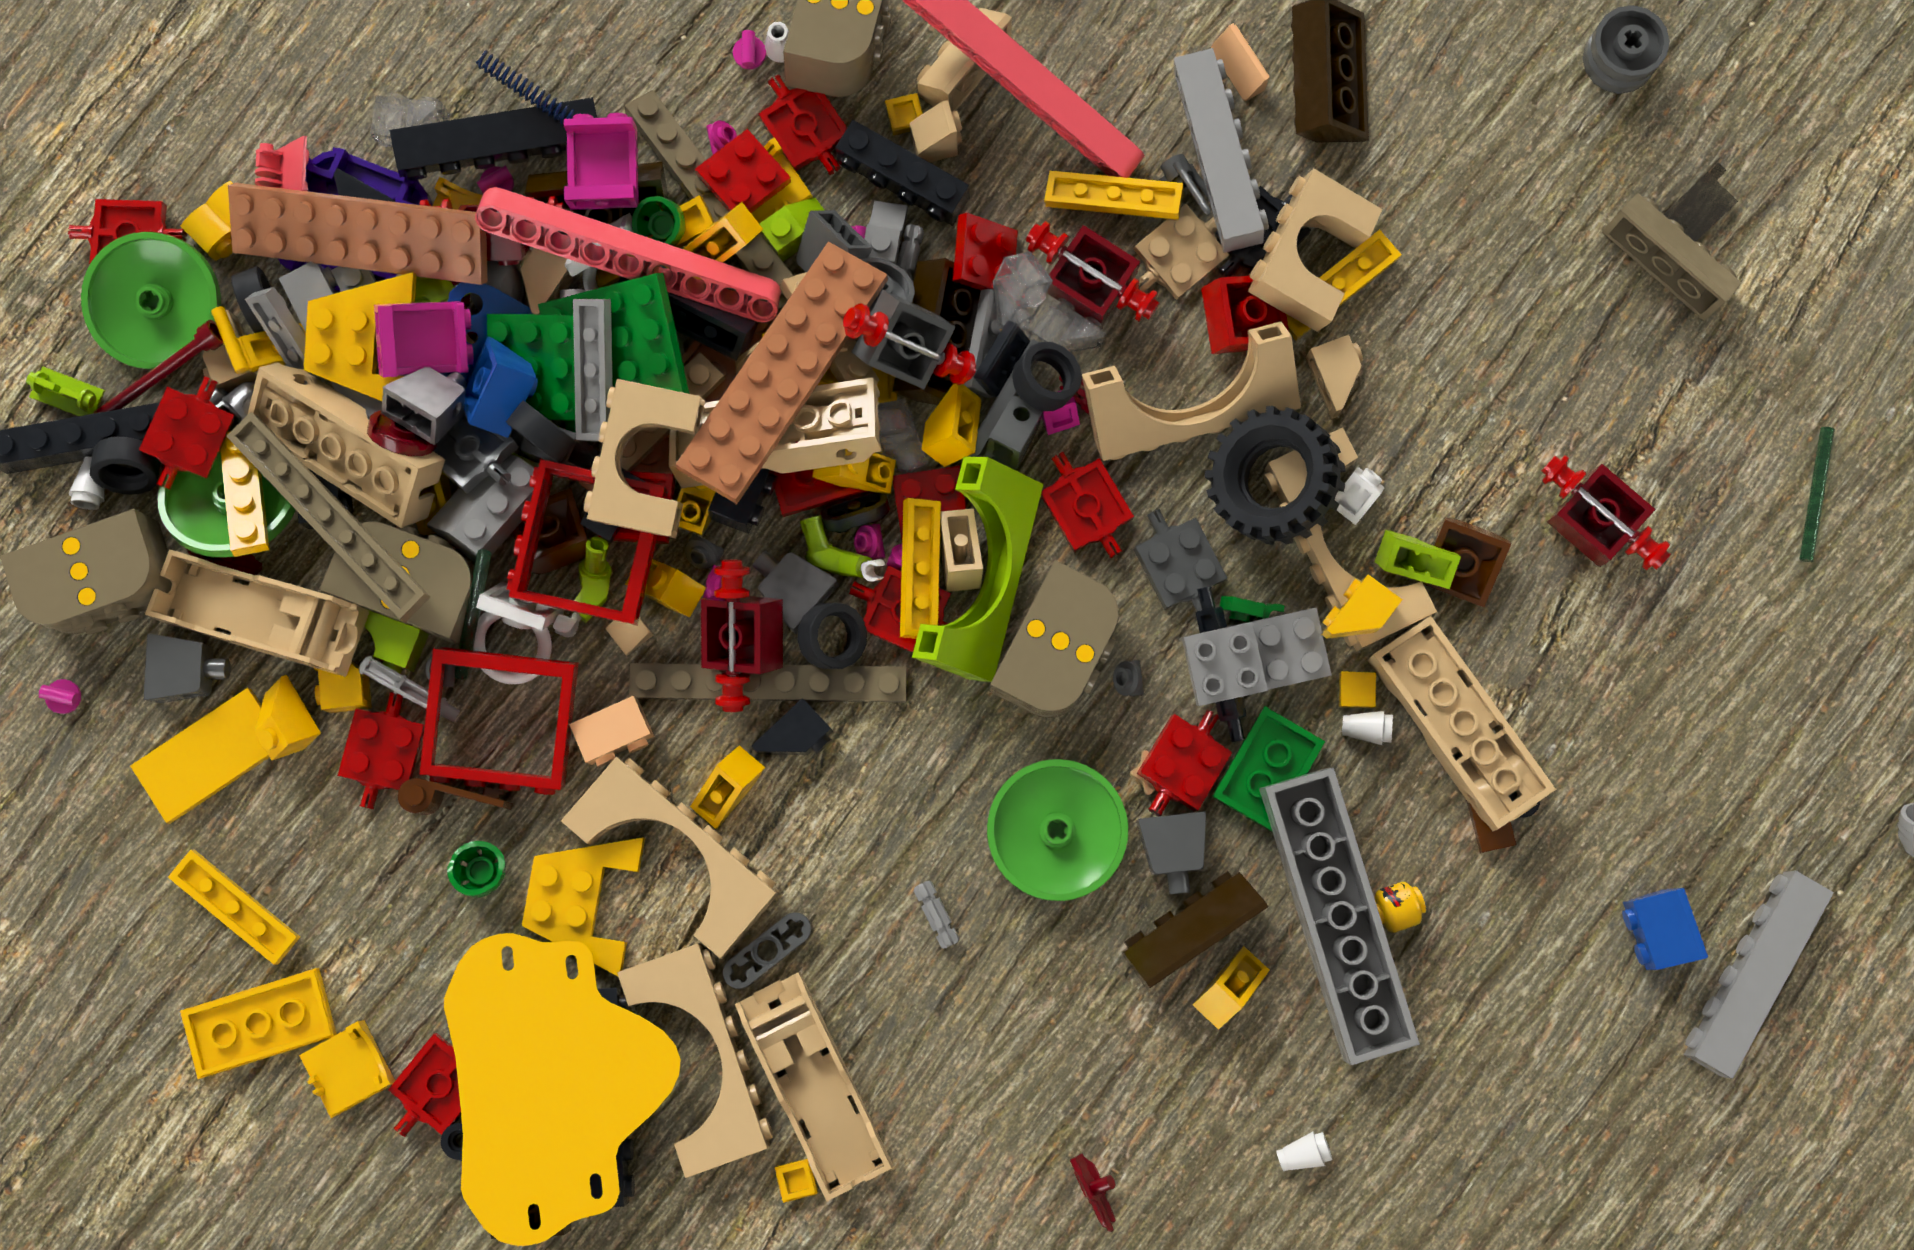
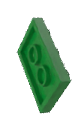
M1264 706L1213 793L1212 798L1272 832L1259 788L1306 775L1325 741Z

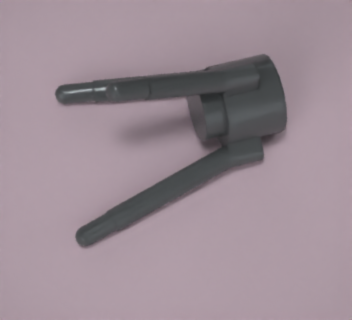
M1178 154L1166 160L1160 167L1164 176L1159 181L1183 183V187H1188L1203 212L1210 214V208L1194 184L1195 182L1208 197L1204 180L1199 176L1193 164L1188 163L1184 154Z

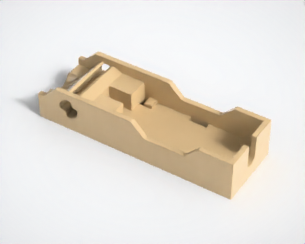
M279 362L259 367L248 414L252 412L257 415L307 468L400 528L428 518L435 494L432 492L419 496L422 489L439 482L445 462L443 457L435 452L425 456H406L384 449L373 442L368 436L367 425L369 419H367L366 409L303 369L283 366Z
M874 377L816 386L761 469L766 468L783 474L865 462L873 453L881 452L882 448L879 437V430L881 428L878 417V405L880 404L878 397H880V392ZM719 400L705 402L700 428ZM670 429L669 468L681 488L703 485L677 470L675 465L695 437V434ZM845 449L852 452V455L845 456Z
M169 549L160 576L172 582L171 590L169 593H165L159 589H154L145 615L174 627L346 677L370 611L357 604L331 595L261 575L248 574ZM240 579L249 582V585L246 586L240 583H236L234 581H239ZM217 628H220L226 631H230L231 633L230 635H227L221 632H217L216 630Z
M1431 616L1374 653L1368 660V663L1386 688L1398 698L1421 730L1428 747L1465 799L1492 831L1498 830L1511 820L1517 819L1536 806L1537 802L1556 790ZM1389 653L1392 659L1385 662L1382 657ZM1415 700L1427 716L1424 717V715L1421 713L1419 708L1414 703ZM1459 751L1462 757L1455 760L1452 755ZM1516 791L1519 797L1512 801L1509 795Z
M801 972L782 981L778 980L754 992V995L736 1003L735 1006L742 1025L779 1103L794 1128L826 1201L853 1189L860 1182H867L892 1169L893 1163ZM779 999L782 1005L772 1009L769 1003ZM827 1047L830 1053L822 1056L820 1050ZM785 1068L787 1074L779 1078L776 1072ZM852 1095L855 1104L860 1112L858 1114H856L848 1098V1096ZM802 1119L811 1135L810 1138H807L799 1122ZM881 1158L882 1163L875 1166L873 1161ZM838 1179L839 1184L831 1188L829 1183Z

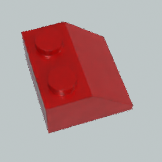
M1250 275L1220 277L1201 288L1212 354L1247 351L1249 343L1248 330L1282 321L1289 332L1287 315L1248 292L1253 282Z

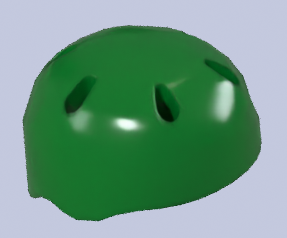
M660 196L649 197L642 200L636 207L632 217L633 233L645 237L653 235L651 239L675 246L684 235L685 217L683 211L675 202ZM645 216L650 218L649 221L645 220Z
M485 841L466 843L454 852L448 864L447 875L449 881L458 892L465 896L474 898L487 896L494 892L504 879L506 870L505 858L502 852L491 843ZM480 849L482 851V857H480L479 855ZM464 861L468 863V865L466 867L463 866L461 863ZM470 880L469 883L463 885V882Z

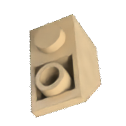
M948 100L940 102L910 122V134L917 156L931 163L958 155L957 144L962 142L960 132L962 126L958 111H951Z

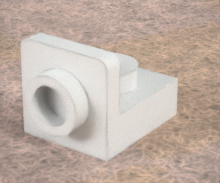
M1357 467L1345 482L1344 492L1338 491L1335 501L1339 503L1337 511L1356 525L1383 492L1384 487L1380 484L1382 479L1368 468H1365L1363 471Z

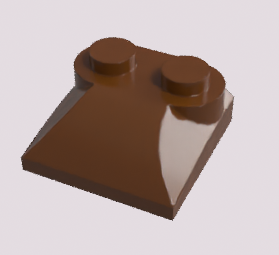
M571 488L550 495L548 498L531 571L534 574H546L586 557V542L588 539L591 541L585 527L580 524L583 519ZM522 521L513 531L515 541L518 535H523L526 522Z
M1445 517L1438 528L1433 546L1460 555L1461 558L1450 589L1425 582L1422 583L1428 587L1485 607L1510 549L1511 541L1461 520Z

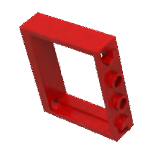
M540 459L539 467H534L533 476H530L529 486L534 488L531 501L526 500L522 510L521 520L526 522L523 535L517 536L514 545V555L518 556L515 570L510 569L507 576L508 584L506 590H510L509 597L638 626L658 538L656 534L640 531L622 611L527 591L553 476L593 485L595 483V477L591 476L592 470ZM625 478L629 486L638 493L667 498L668 489L665 486Z
M448 647L433 648L420 775H429V781L437 783H450L451 778L465 779L464 785L473 787H485L486 782L500 783L499 789L508 791H520L521 786L535 787L534 793L554 795L555 790L564 788L571 738L569 724L573 720L579 662ZM445 664L562 677L551 776L435 763Z

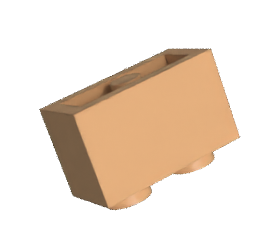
M631 696L569 724L585 763L590 765L596 763L597 767L611 763L616 757L615 754L628 749L629 753H633L649 745L647 740L655 737L642 706L635 696Z

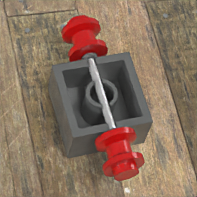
M882 290L871 314L867 305L859 303L848 309L844 316L843 326L845 327V334L853 339L858 338L852 350L854 355L867 365L917 387L925 389L932 373L939 377H945L950 374L952 383L962 385L972 379L976 372L975 356L968 351H962L957 354L956 346L948 343L955 329L954 325L939 315L885 290Z

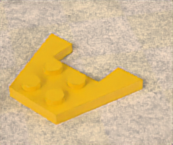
M412 272L308 301L304 370L382 401L383 387L404 376L382 377L376 374L377 341L374 305L415 303L416 274Z
M645 838L534 856L522 926L552 942L578 941L585 944L593 954L595 965L618 976L617 972L623 970L627 942L593 937L605 867L639 872Z

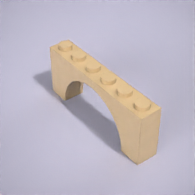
M1282 321L1248 330L1249 343L1247 355L1235 379L1216 397L1195 407L1165 410L1142 403L1126 390L1115 366L1082 374L1095 445L1102 460H1118L1131 453L1152 451L1165 444L1186 442L1195 436L1222 432L1225 428L1232 427L1230 422L1235 418L1240 422L1249 419L1247 412L1253 409L1259 413H1265L1266 406H1275L1281 411H1285L1286 407L1294 410L1300 409L1301 402L1292 337Z
M1342 427L1330 433V438L1338 445L1341 451L1338 454L1339 460L1345 464V469H1347L1356 462L1358 456ZM1295 450L1268 462L1264 469L1266 472L1263 475L1264 481L1271 493H1277L1282 503L1279 507L1286 506L1295 500L1305 486L1307 477L1306 464L1300 453ZM1316 524L1310 529L1312 536L1305 539L1299 535L1294 537L1300 552L1302 554L1307 553L1312 563L1310 572L1313 579L1318 585L1323 584L1328 594L1325 597V601L1329 610L1331 611L1334 606L1341 609L1348 600L1343 594L1355 577L1345 571L1333 558L1324 541L1321 526ZM1422 581L1403 587H1386L1403 600L1381 629L1375 633L1345 636L1343 638L1349 647L1354 646L1356 652L1361 651L1437 613Z
M616 756L564 816L561 822L590 845H594L602 836L614 828L636 821L666 823L686 834L703 855L711 883L710 901L706 915L693 936L720 959H724L779 893L773 889L777 883L762 870L757 875L746 866L750 860L735 847L729 852L720 844L723 837L709 825L704 829L693 821L697 815L682 802L678 806L673 804L667 798L671 792L657 780H654L651 784L641 776L645 770L630 757L624 762Z
M699 943L617 972L628 1006L646 1002L670 1004L689 1012L707 1028L720 1053L722 1085L719 1098L712 1113L693 1134L674 1143L685 1178L765 1150L770 1147L769 1139L773 1138L767 1117L761 1119L757 1105L762 1104L758 1088L755 1083L749 1084L745 1072L750 1070L748 1058L744 1049L738 1051L734 1037L739 1036L735 1020L732 1015L726 1016L722 1004L727 1002L724 987L721 982L715 983L711 971L716 968L712 952L708 948L704 949L703 944Z

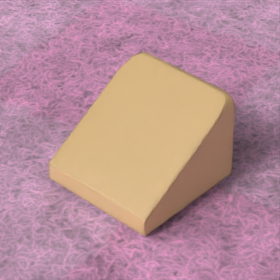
M639 617L638 626L613 621L605 628L626 656L654 636L641 617Z

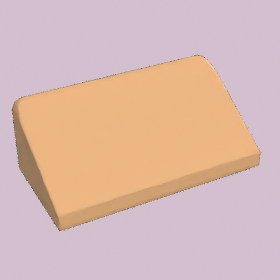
M1232 23L1212 44L1211 48L1214 49L1216 59L1223 60L1226 75L1244 101H1248L1265 91L1270 76L1236 24Z

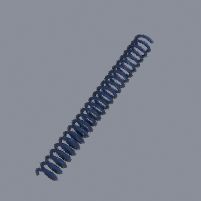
M485 50L482 56L476 61L479 69L484 68L485 73L490 72V77H495L496 81L501 80L502 85L507 84L508 89L513 88L514 93L519 92L520 97L525 96V101L530 100L531 105L536 104L537 109L542 108L543 113L548 111V116L554 115V120H559L560 124H564L563 118L569 108L568 105L558 115L563 101L552 111L557 101L556 97L546 108L551 94H548L540 104L546 92L545 90H542L541 94L534 100L540 86H537L528 97L534 82H531L523 92L528 78H525L523 83L517 88L522 78V74H519L518 78L511 85L517 71L514 70L505 81L511 66H508L499 77L505 62H502L496 72L493 73L499 58H496L492 66L487 70L494 56L491 54L481 66L488 51ZM574 109L570 111L565 119H571L575 112Z

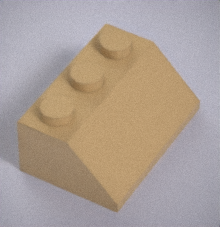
M979 8L984 15L1011 37L1012 17L1006 13ZM947 40L941 46L937 54L938 59L933 65H926L919 73L917 88L918 96L932 107L948 100L951 111H955L987 73Z

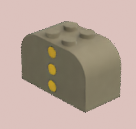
M797 0L783 51L785 86L834 97H845L860 91L871 77L874 62H881L884 49L882 38L884 33L888 34L892 18V14L889 12L892 0Z
M135 509L0 556L14 604L20 614L31 622L66 634H80L84 632L86 634H95L106 630L109 623L118 620L119 622L135 620L140 617V612L147 610L154 589L169 593L172 587L170 580L160 576L168 554L158 521Z
M380 522L361 523L429 594L430 598L407 622H404L389 609L336 552L333 555L319 590L328 595L357 604L364 609L419 628L430 635L466 647L481 610L476 608L479 595L486 591L484 578L476 566L457 553V549L450 545L448 541L429 534L428 539H425L424 535L417 533L416 529L409 526L400 528L396 525L394 528Z
M1054 560L990 684V693L1042 718L1060 717L1075 707L1083 692L1090 695L1101 673L1095 668L1099 661L1106 664L1116 643V640L1111 637L1118 621V606L1111 591L1100 582Z

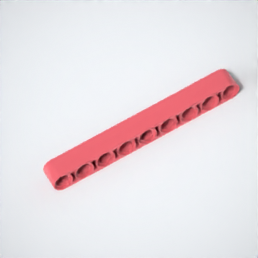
M902 0L1107 176L1129 178L1145 157L1144 153L1132 141L968 0Z
M494 187L486 190L475 213L477 225L488 233L630 280L655 273H663L667 292L757 322H770L777 315L781 289L777 282L770 278L502 188ZM525 220H529V221L533 222L534 224L528 223V222H526ZM558 231L564 232V233H566L567 235H563V234L559 233ZM626 254H631L635 257H629Z

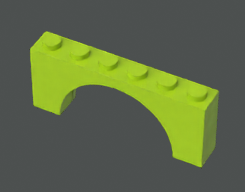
M963 457L955 490L969 499L983 522L988 545L985 579L976 600L960 618L942 626L920 624L912 658L969 680L992 682L996 674L1043 488L1042 483L989 457Z

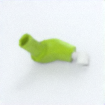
M821 515L800 521L808 547L805 555L807 562L822 571L838 575L865 578L867 581H878L884 578L883 576L876 575L874 572V566L885 565L884 560H872L868 556L833 547L832 544L829 545Z
M592 537L591 541L588 539L586 542V557L579 564L581 590L574 599L577 602L600 607L607 601L611 578V566L606 561L609 546L608 542L601 537ZM572 612L573 614L570 618L559 614L553 624V628L557 634L564 637H573L577 632L579 621L582 620L587 623L593 616Z

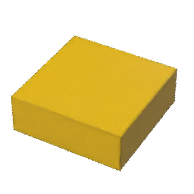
M918 93L885 100L893 135L910 132V122L923 114Z
M1341 671L1339 673V707L1375 708L1376 673Z
M807 1158L775 1166L783 1203L819 1193L815 1176Z

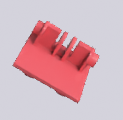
M302 136L277 150H273L274 146L270 143H261L260 148L256 150V167L259 168L255 169V174L260 176V178L255 179V184L308 191V184L305 181L306 165L309 161L307 136Z

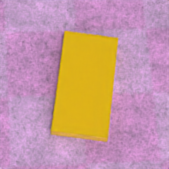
M246 688L130 765L166 823H173L270 758L266 750L261 746L259 738L255 733L262 705L252 689Z
M319 968L180 1011L198 1079L317 1043L337 1035Z

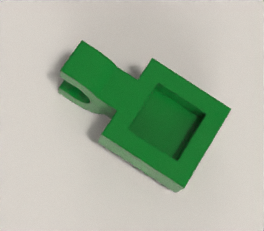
M1221 596L1220 606L1223 610L1230 612V619L1250 622V617H1257L1258 620L1269 618L1272 611L1284 612L1285 605L1264 604L1233 596Z

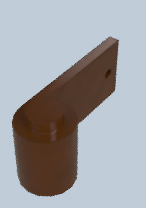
M412 778L405 781L398 790L400 806L404 810L418 815L427 816L436 812L443 801L445 793L511 810L513 803L500 800V796L504 795L503 791L484 787L483 793L480 795L432 781Z

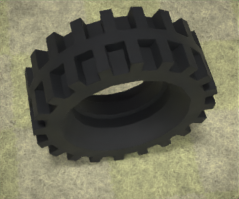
M1266 406L1265 413H1259L1253 409L1247 412L1249 419L1244 422H1240L1235 418L1230 422L1234 430L1227 437L1220 433L1216 438L1222 443L1218 452L1210 450L1208 459L1213 461L1212 470H1205V478L1211 482L1212 488L1206 491L1208 498L1212 499L1216 504V507L1213 509L1227 521L1226 524L1253 540H1260L1265 544L1274 545L1275 541H1281L1287 545L1294 543L1293 538L1300 535L1305 539L1312 536L1310 529L1316 524L1323 527L1328 522L1324 518L1325 514L1330 508L1335 511L1339 506V503L1335 501L1337 491L1344 492L1345 483L1340 480V473L1346 470L1345 464L1338 457V454L1341 453L1338 445L1331 440V435L1305 414L1301 415L1286 407L1285 411H1281L1275 406ZM1277 447L1292 448L1299 452L1306 464L1307 477L1305 486L1298 497L1286 506L1278 508L1262 507L1256 503L1249 492L1248 478L1250 470L1258 457L1269 449Z

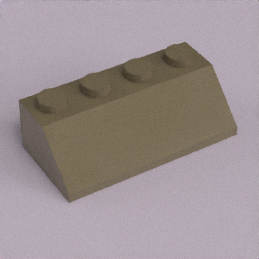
M1639 193L1618 212L1602 231L1703 321L1720 308L1742 283L1736 278L1735 272L1730 267L1720 264L1710 255L1706 246L1700 242H1694L1684 233L1683 227L1678 222L1668 219L1659 211L1654 201L1650 198L1642 197Z

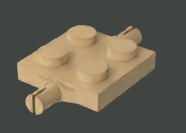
M1185 204L1180 209L1179 220H1165L1135 245L1133 249L1144 261L1147 272L1138 279L1139 286L1145 281L1147 282L1139 289L1144 292L1157 282L1166 287L1177 300L1222 263L1229 254L1227 252L1223 253L1222 246L1215 237L1214 233L1217 231L1214 216L1205 223Z

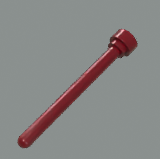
M208 320L199 326L197 333L194 334V340L102 405L93 414L124 408L201 351L216 350L224 343L216 323Z

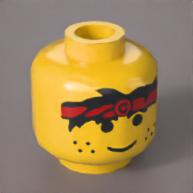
M1400 882L1382 888L1375 893L1374 899L1382 924L1389 932L1396 933L1421 923L1422 914L1426 913V905L1418 887H1412L1407 882Z

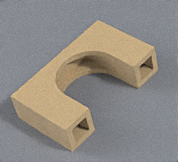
M1313 168L1306 176H1298L1289 191V194L1292 195L1290 203L1283 206L1276 218L1279 226L1276 232L1273 231L1269 235L1263 246V250L1267 252L1263 260L1260 259L1256 263L1250 274L1253 282L1248 292L1318 332L1332 322L1345 293L1316 277L1303 265L1297 251V237L1300 229L1305 227L1319 228L1353 248H1357L1370 238L1383 209Z
M617 379L615 387H610L607 395L606 406L611 409L608 422L603 421L600 428L599 442L603 443L600 457L596 456L592 465L591 476L595 477L593 491L587 492L584 502V512H588L587 519L676 539L683 504L674 500L641 494L632 489L622 473L621 457L627 442L636 433L647 428L660 427L696 435L700 428L705 400L701 396Z

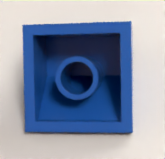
M487 337L467 380L464 409L469 425L508 438L513 428L506 421L522 401H526L527 397L531 398L534 395L538 380L531 363L491 337Z
M1684 888L1664 889L1623 902L1625 910L1622 911L1623 920L1628 930H1633L1637 942L1634 945L1635 954L1639 963L1645 965L1646 970H1659L1708 958Z

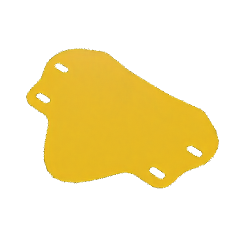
M514 933L496 934L484 938L471 946L460 960L444 997V1011L456 1058L462 1117L461 1192L463 1199L482 1227L498 1241L514 1246H529L548 1240L571 1222L604 1213L615 1205L620 1193L616 1161L618 1148L634 1130L659 1108L672 1092L679 1077L681 1058L676 1045L663 1030L643 1017L609 1002L600 995L596 986L593 954L585 944L578 941L540 942ZM506 946L511 947L513 951L514 967L509 971L503 968L502 949ZM569 955H574L577 959L578 976L575 979H570L567 976L566 958ZM595 1173L600 1175L603 1194L599 1199H594L591 1195L590 1177ZM532 1204L538 1205L540 1210L541 1225L536 1230L531 1229L529 1225L528 1207Z

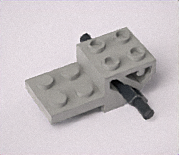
M1209 586L1197 589L1202 608L1201 611L1196 612L1200 633L1181 638L1196 705L1202 706L1216 703L1219 720L1221 722L1227 721L1230 741L1236 742L1245 739L1240 719L1246 716L1243 696L1332 676L1324 638L1321 635L1322 629L1317 607L1227 627L1223 608L1221 606L1215 607L1212 587Z

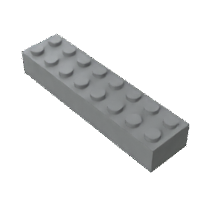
M1334 767L1259 788L1343 1061L1354 1065L1420 1045Z

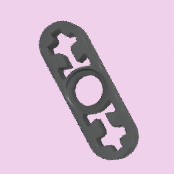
M795 912L784 916L725 964L723 977L726 983L736 989L750 986L808 940L812 932L810 920L805 915ZM791 919L794 922L802 920L804 926L801 928L803 935L800 938L792 935L785 941L790 944V947L785 950L783 943L778 937L773 935V932L778 929L780 935H783L790 929L788 922ZM765 940L773 941L778 948L776 957L771 961H764L758 955V947ZM751 951L754 961L763 968L757 972L756 967L752 966L745 973L748 978L745 982L741 979L734 981L731 977L735 972L732 966L734 964L738 966L747 964L750 959L745 957V955Z

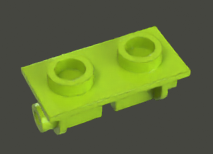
M42 367L41 371L36 373L30 372L26 379V384L30 385L32 389L29 398L76 416L93 414L105 393V390L46 367Z

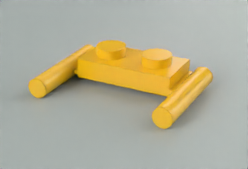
M219 306L211 310L236 374H241L250 370V373L258 371L259 367L277 362L286 365L265 331L237 338L225 307Z

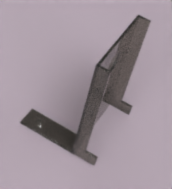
M1719 162L1663 214L1668 219L1678 222L1683 227L1684 233L1694 242L1704 235L1738 202L1717 181L1727 171Z

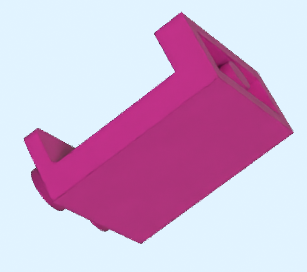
M610 113L606 118H594L589 114H576L573 116V119H564V128L567 132L568 186H564V200L570 210L637 207L639 204L637 126L633 118L628 117L624 113Z
M463 302L374 305L380 376L397 377V375L411 374L424 367H430L439 373H468V365L473 364L472 344H467L466 330H471V314L469 309H464Z

